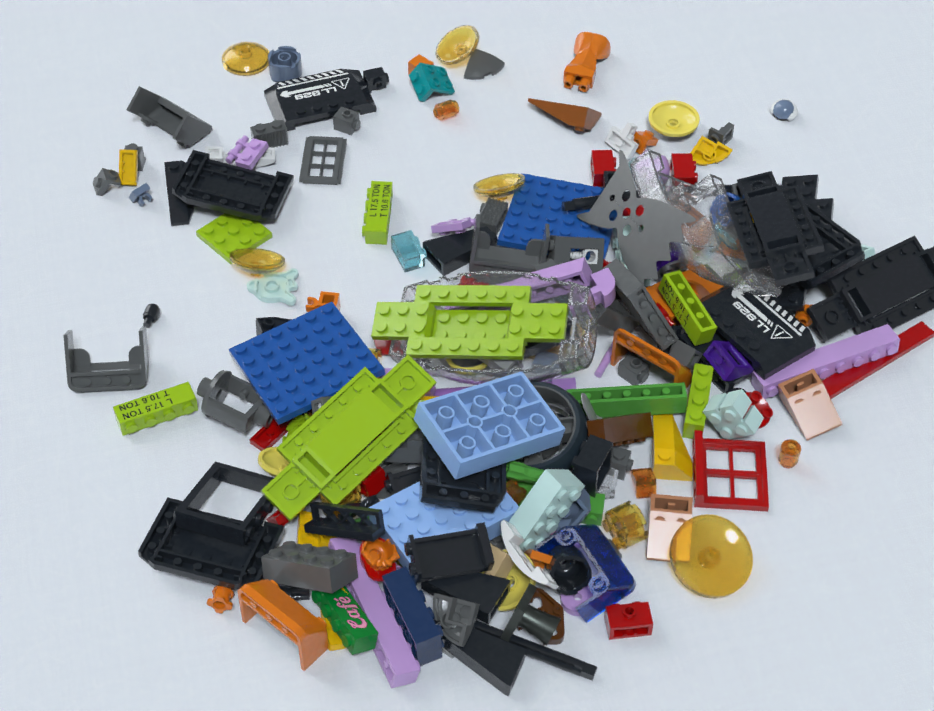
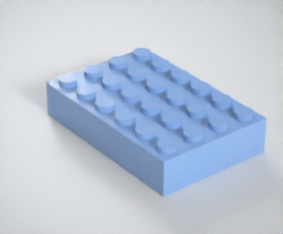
M522 371L419 402L414 421L455 480L558 446L565 432V427Z
M420 481L369 507L382 510L385 534L381 538L384 540L389 539L391 544L396 546V551L400 555V558L397 560L403 567L406 566L408 571L411 560L410 556H406L404 543H407L408 535L413 534L415 539L475 529L477 523L485 522L490 541L500 535L501 522L503 520L509 522L519 508L507 491L503 501L494 513L423 503L419 500ZM369 515V520L373 524H377L375 515Z

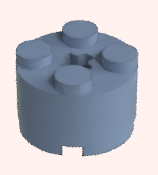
M280 46L278 50L274 51L273 49L269 52V74L273 82H281L301 76V54L294 47Z

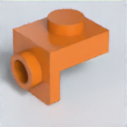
M648 130L636 131L633 139L639 144L636 150L639 154H643L647 146H656L659 140Z

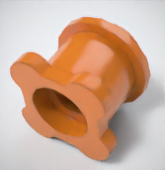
M805 304L804 311H796L794 316L806 327L810 326L813 322L806 311L813 304Z
M215 586L212 591L213 598L207 600V605L220 614L225 610H231L233 604L229 601L233 598V590L222 586Z

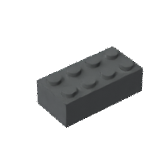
M286 541L282 546L271 549L269 553L261 557L263 578L274 580L277 584L334 593L358 578L356 553L347 552L345 549L333 550L327 546L315 547L312 544H296L295 541Z

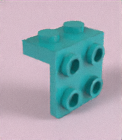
M419 63L409 74L419 101L425 102L434 91L450 95L455 92L447 71L443 67Z

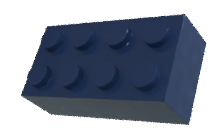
M406 566L382 575L386 601L394 611L397 624L402 627L403 636L406 642H409L415 660H418L420 666L442 658V648H444L441 638L444 636L442 628L439 624H435L433 620L435 619L434 613L430 606L427 607L425 605L424 593L422 590L418 591L414 576L410 575Z

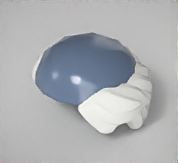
M779 99L771 105V113L779 119L793 121L797 116V106L789 99Z

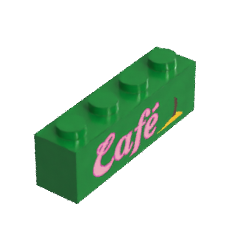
M346 586L334 593L312 591L313 602L318 605L322 615L328 619L333 631L338 634L343 646L349 650L351 655L375 649L378 631Z

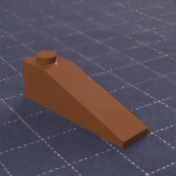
M528 98V102L564 123L575 127V131L584 132L585 129L591 130L602 115L601 112L588 107Z

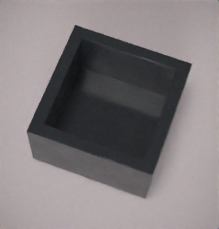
M590 434L587 441L582 442L580 453L578 456H574L571 467H573L572 474L585 485L584 489L588 494L595 498L611 469L613 442Z

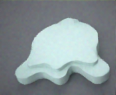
M295 268L285 272L263 273L264 277L259 280L256 278L247 283V290L262 302H283L289 306L296 304V297L291 293V291L298 289L295 279H297L299 273Z

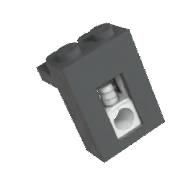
M550 235L549 254L546 262L552 259L557 265L561 261L566 263L571 259L576 260L585 257L589 251L591 257L587 263L593 274L603 268L605 239ZM571 248L580 249V251L573 252L571 251Z

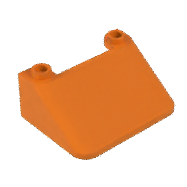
M619 328L614 332L610 365L615 366L628 351L633 352L674 375V383L685 382L686 389L689 387L692 381V374L688 367L624 329Z

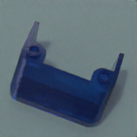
M597 525L565 526L535 545L539 552L548 554L557 545L571 547L579 542L599 572L590 579L588 584L593 596L575 608L587 623L604 612L606 606L615 604L632 593L636 587V581Z

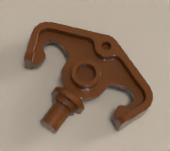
M537 587L530 603H533L535 598H540L542 607L537 609L561 618L556 628L557 634L552 635L548 643L550 645L561 644L564 641L565 634L564 609L548 593ZM517 626V630H518V631H520V630L523 629V628Z

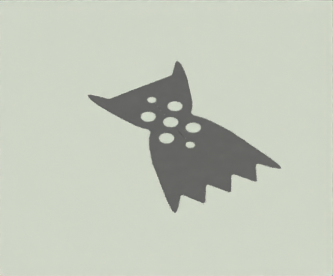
M619 150V167L591 210L577 215L579 219L589 224L607 229H617V238L623 260L628 270L643 285L644 279L658 280L657 261H671L669 243L684 242L681 225L696 221L695 217L663 201L652 198H637L634 179L622 150ZM628 190L630 191V198L624 202L622 195ZM611 195H615L613 201H610ZM639 205L644 206V212L641 216L636 215V209ZM628 207L631 213L628 218L624 219L622 213ZM616 210V219L610 221L609 215L611 211ZM626 225H630L631 232L629 235L624 236L623 228ZM643 225V231L639 232V226Z

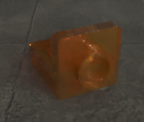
M651 467L631 469L636 497L638 499L651 497V494H656V477Z

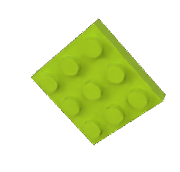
M226 213L196 231V236L229 264L234 263L273 238L272 232L260 222Z

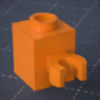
M321 291L319 300L314 297L307 298L308 304L312 305L305 306L306 312H310L330 302H333L340 311L339 293Z

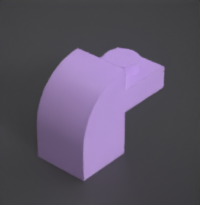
M605 268L590 274L592 288L580 292V305L583 310L595 307L600 303L606 308L613 303L616 296L615 278L609 268Z

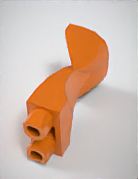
M581 32L577 35L574 44V54L576 56L566 65L564 70V88L571 89L573 85L579 86V90L582 92H587L589 88L592 89L596 75V59H606L611 53L610 42L605 36L591 32Z

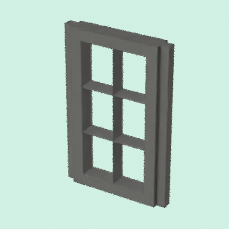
M306 137L299 182H303V184H341L347 139H343V137ZM323 144V151H314V145ZM327 145H337L336 152H326ZM322 156L321 164H312V157ZM325 157H335L334 164H324ZM320 169L319 176H310V170ZM333 169L332 177L323 176V170Z

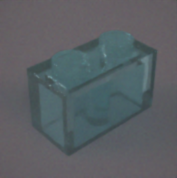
M412 230L391 236V249L405 273L425 267L426 251L424 248H421L419 238L414 236Z

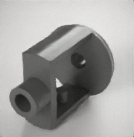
M221 370L212 380L204 377L197 388V395L203 397L201 410L206 417H213L244 433L254 423L268 428L274 419L251 384L232 375L231 371ZM228 392L254 405L244 414L223 404Z

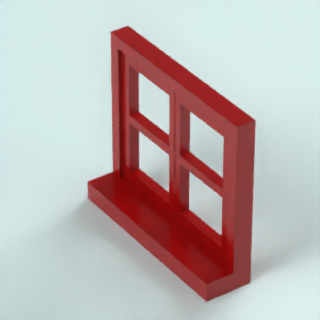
M694 430L692 441L694 507L768 512L769 498L765 442L703 438V431ZM706 450L728 451L729 470L707 468ZM733 451L755 453L756 471L734 470ZM707 477L729 478L730 497L708 496ZM734 478L756 480L757 499L735 498Z

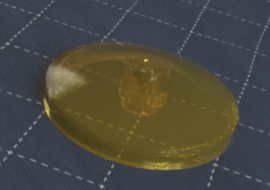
M709 514L695 516L683 523L672 537L669 550L672 569L678 580L691 592L705 598H723L735 593L748 580L753 566L752 549L745 534L728 519Z

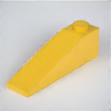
M673 414L653 415L652 479L692 481L693 463Z

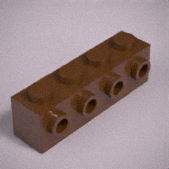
M651 412L587 421L588 437L590 434L613 442V446L646 441V437L653 436Z

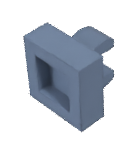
M145 183L131 192L129 199L132 203L138 200V204L142 207L145 204L142 198H146L148 202L152 200V196L148 193L150 190L149 185Z

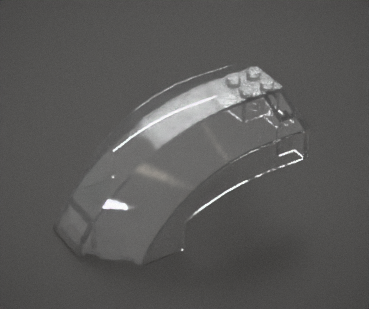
M650 149L645 150L629 164L640 198H652L663 201L695 217L696 221L681 225L684 242L669 243V249L689 270L706 280L742 293L767 297H778L781 294V290L785 286L776 287L768 265L749 270L727 210L726 203L729 202L722 178L708 174L696 185H692L661 173L665 168L661 154Z

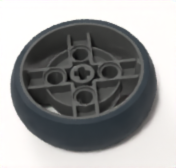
M531 382L548 405L560 408L570 417H559L553 411L565 427L560 445L519 459L524 460V464L542 470L564 469L570 471L573 468L571 464L574 456L579 455L582 442L588 439L586 415L579 402L563 388L546 382ZM562 443H567L561 451L554 455Z

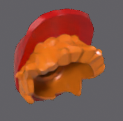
M380 537L374 542L361 540L359 555L362 567L372 580L383 582L382 575L396 570L395 562L400 558L396 551V546L392 545L389 539L384 540Z

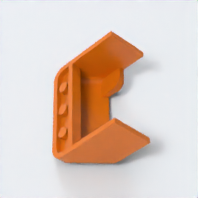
M264 579L247 583L237 590L242 621L246 624L258 613L288 637L299 648L300 664L303 671L311 666L328 649L326 622L320 617H315L281 590L274 580Z

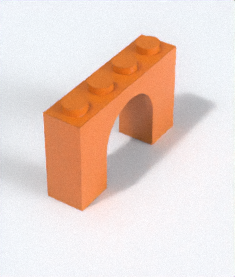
M702 264L682 272L699 299L724 287ZM661 281L652 286H647L646 290L654 302H658L669 313L671 320L674 322L673 325H681L658 289Z

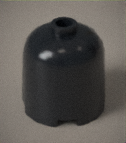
M559 544L548 552V555L553 557L550 564L546 563V571L549 572L559 586L556 589L557 592L564 595L578 594L579 590L589 585L592 578V570L582 551L576 546Z

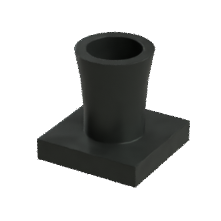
M529 583L500 638L508 642L516 627L519 626L537 637L547 646L561 618L543 612L529 604L537 589L536 586Z

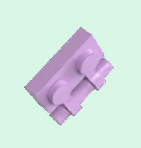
M244 135L241 139L237 140L234 149L228 152L225 161L231 164L235 160L236 166L252 170L268 149V143L258 139H252L250 143H247L249 138Z
M470 217L461 220L450 219L432 225L431 230L432 233H439L440 235L449 234L450 231H455V234L463 233L466 231V228H471L475 225V219Z

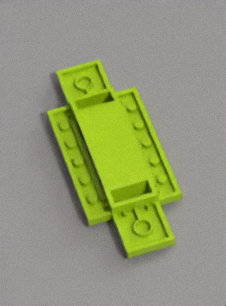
M417 285L414 302H377L371 337L373 340H408L406 356L409 355L411 358L523 360L527 342L565 343L569 306L568 303H531V286ZM435 306H494L511 307V309L437 310Z
M409 355L405 356L382 379H377L364 367L277 447L276 450L290 464L261 490V493L290 522L319 494L329 503L340 504L419 429V426L414 421L415 414L409 409L429 392L437 382ZM385 428H387L373 443H371ZM367 445H369L356 459H354ZM350 461H352L338 476H336Z

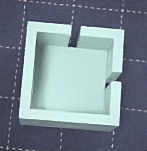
M742 389L728 392V394L713 395L703 410V413L723 439L727 440L754 435L764 419L755 405H752L748 410L752 401Z

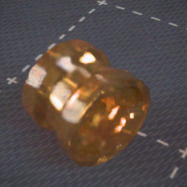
M510 480L506 483V491L518 505L525 498L527 490L524 487H519L517 481Z

